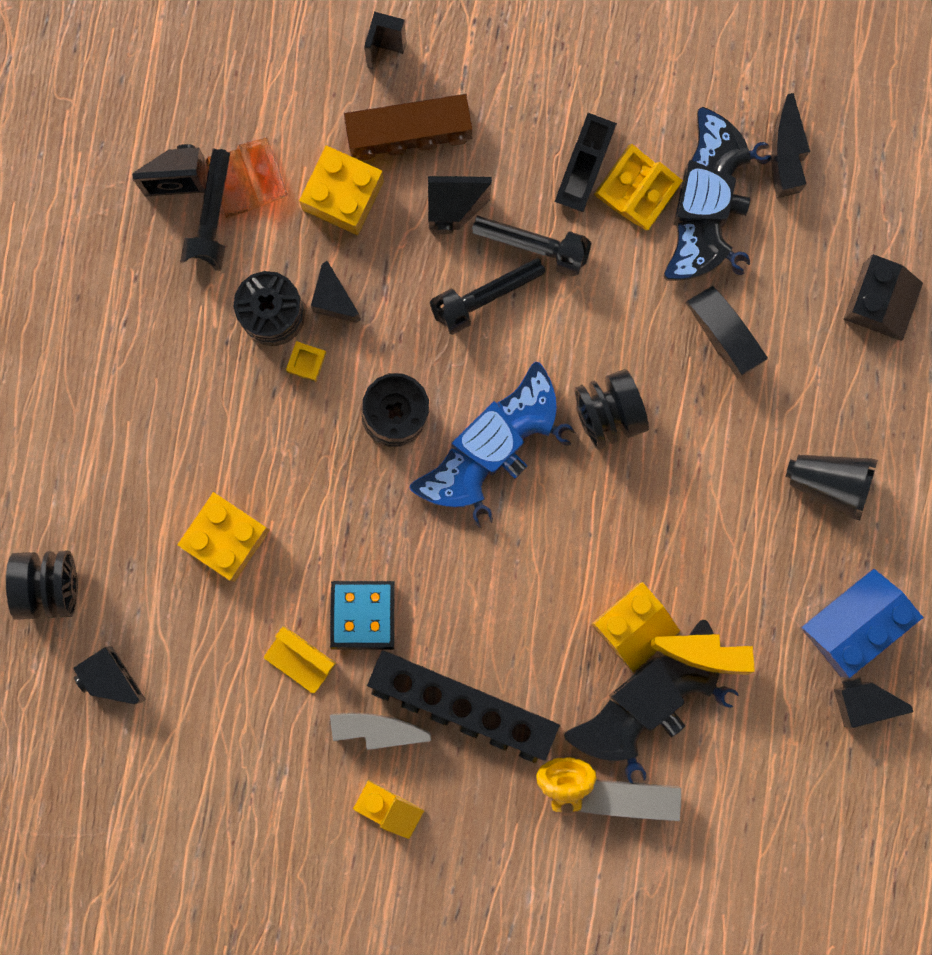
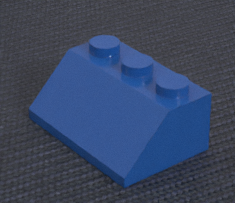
M872 569L800 628L839 676L850 678L924 617L899 588L876 569Z

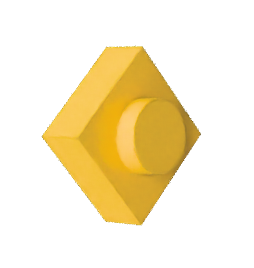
M296 341L286 372L317 382L326 351Z

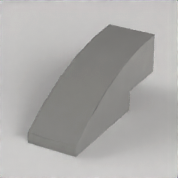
M355 712L330 715L333 741L365 737L367 750L431 741L430 732L393 717Z
M596 780L592 792L581 799L582 808L579 810L584 813L680 821L681 788L671 785H654L639 782L631 784L630 782Z

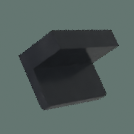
M374 11L364 45L367 68L374 69L380 48L404 53L407 43L404 19Z

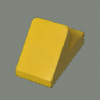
M370 780L367 781L353 808L358 813L379 823L380 828L410 839L424 812V809Z

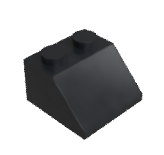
M873 254L863 263L843 320L902 341L923 282L903 265Z

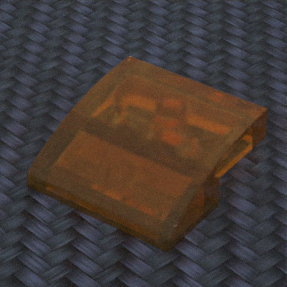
M267 138L239 144L236 150L228 151L230 152V159L221 204L226 218L265 206L288 195ZM208 156V157L206 158V164H207L208 170H209V164H210L211 156Z

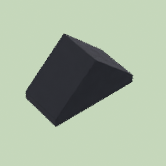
M329 262L322 263L311 303L312 311L357 323L361 320L357 309Z

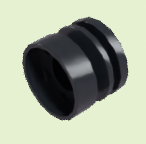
M262 271L250 275L241 282L235 293L233 307L237 320L251 339L262 345L279 346L288 343L298 335L304 324L305 309L297 288L289 278L278 272ZM265 301L269 304L272 302L274 309L269 310L266 308L264 310L262 304Z
M626 369L605 377L607 390L605 392L602 391L595 380L589 383L591 397L583 385L574 389L577 402L576 409L581 425L597 450L606 446L604 432L611 444L618 442L616 428L619 426L628 438L649 430V422L642 398L632 376Z
M388 373L377 378L368 386L362 400L361 417L366 433L375 442L387 447H401L413 442L421 434L429 414V398L424 387L415 378L403 373ZM397 407L400 409V417L395 416L392 420L388 417L389 411L387 409L394 410Z
M47 551L43 556L42 564L38 554L35 552L12 553L9 557L6 571V596L13 619H38L43 608L48 618H56L58 614L60 617L73 616L77 604L78 577L71 551H59L57 555L55 552Z

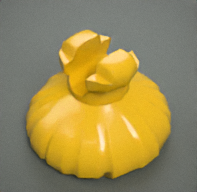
M572 757L549 760L539 767L536 774L537 785L544 795L552 799L551 806L555 812H562L561 806L564 803H571L573 812L581 810V799L592 792L597 778L596 772L590 764Z

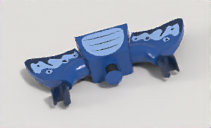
M534 362L519 387L512 394L498 403L493 401L451 443L453 448L450 449L443 462L437 468L410 484L411 492L428 502L440 506L457 508L473 505L475 508L473 518L476 526L481 528L478 520L481 514H487L492 524V512L490 508L482 503L485 500L482 493V484L487 475L493 476L503 467L516 479L528 467L516 452L523 446V439L531 434L541 433L546 436L553 434L556 435L561 444L568 446L572 443L562 439V433L567 430L576 433L568 424L553 425L557 409L556 396L552 382L542 364Z

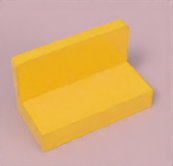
M282 626L275 636L276 640L264 655V659L311 693H316L337 663L289 628Z

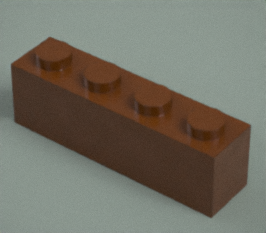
M467 94L344 113L351 157H357L358 160H369L376 157V154L387 152L389 155H400L405 153L406 149L418 148L422 151L436 148L437 144L444 143L457 146L465 144L467 140L472 139L473 129Z

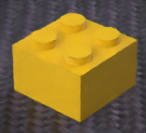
M326 145L299 199L301 208L311 215L358 236L384 183L383 171Z
M213 492L177 546L229 581L235 582L270 529Z

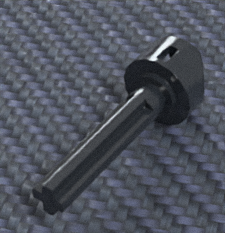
M212 149L197 231L198 237L184 238L180 263H184L190 258H195L208 262L215 271L222 270L226 246L219 244L214 239L216 237L230 159V152H226V150Z
M478 215L472 227V233L550 258H556V272L569 276L579 274L580 268L587 263L592 245L591 241L585 236L570 231L566 234L565 239L560 242L553 238Z
M536 258L462 297L451 288L431 299L429 304L436 321L446 325L449 334L453 335L471 326L470 312L544 275V272H546L545 267L541 264V260Z

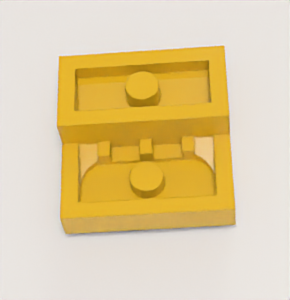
M630 144L604 178L594 195L634 224L649 230L683 180L663 163H655L635 145Z

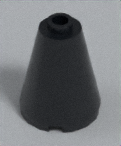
M798 455L796 460L790 459L785 477L791 479L790 485L848 517L860 521L863 513L860 511L864 509L875 470L869 469V467L876 468L878 460L857 457Z

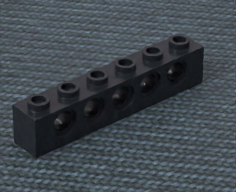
M381 650L367 684L368 687L373 688L371 694L378 698L389 701L392 696L402 701L401 707L417 714L420 709L432 713L430 719L445 726H448L449 721L461 725L460 732L476 739L479 733L491 738L490 745L507 751L508 746L520 750L519 757L533 763H537L538 758L546 761L560 727V724L385 650ZM407 674L410 676L412 687L409 691L400 692L395 688L394 680L397 675ZM435 686L440 689L442 693L440 702L429 704L424 700L423 693L427 687ZM466 699L470 702L471 711L467 716L460 717L453 712L452 707L456 700ZM489 711H495L501 717V722L495 729H488L482 723L484 714ZM517 724H526L530 729V735L525 741H516L512 737V730Z

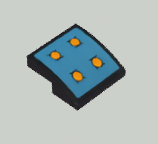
M331 581V650H394L395 581Z

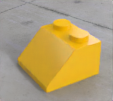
M643 582L636 584L591 624L632 672L657 652L656 649L651 647V640L654 637L675 636L680 632V629L665 607Z

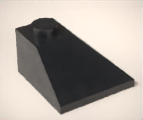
M178 145L177 149L165 151L133 172V181L145 197L204 193L206 187L204 155L200 148H195L194 145Z
M428 176L429 230H435V233L451 234L453 230H460L490 201L492 177Z

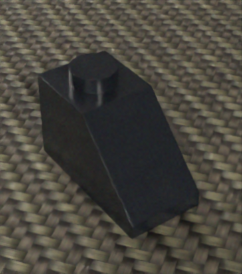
M104 647L73 668L77 674L74 680L84 693L88 691L91 696L130 704H139L146 700L113 647Z
M861 677L843 681L842 688L834 689L844 727L855 728L914 712L910 704L872 682H862Z

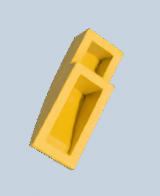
M719 634L654 637L651 640L652 648L688 666L723 674L749 675L755 672L753 646L720 647Z

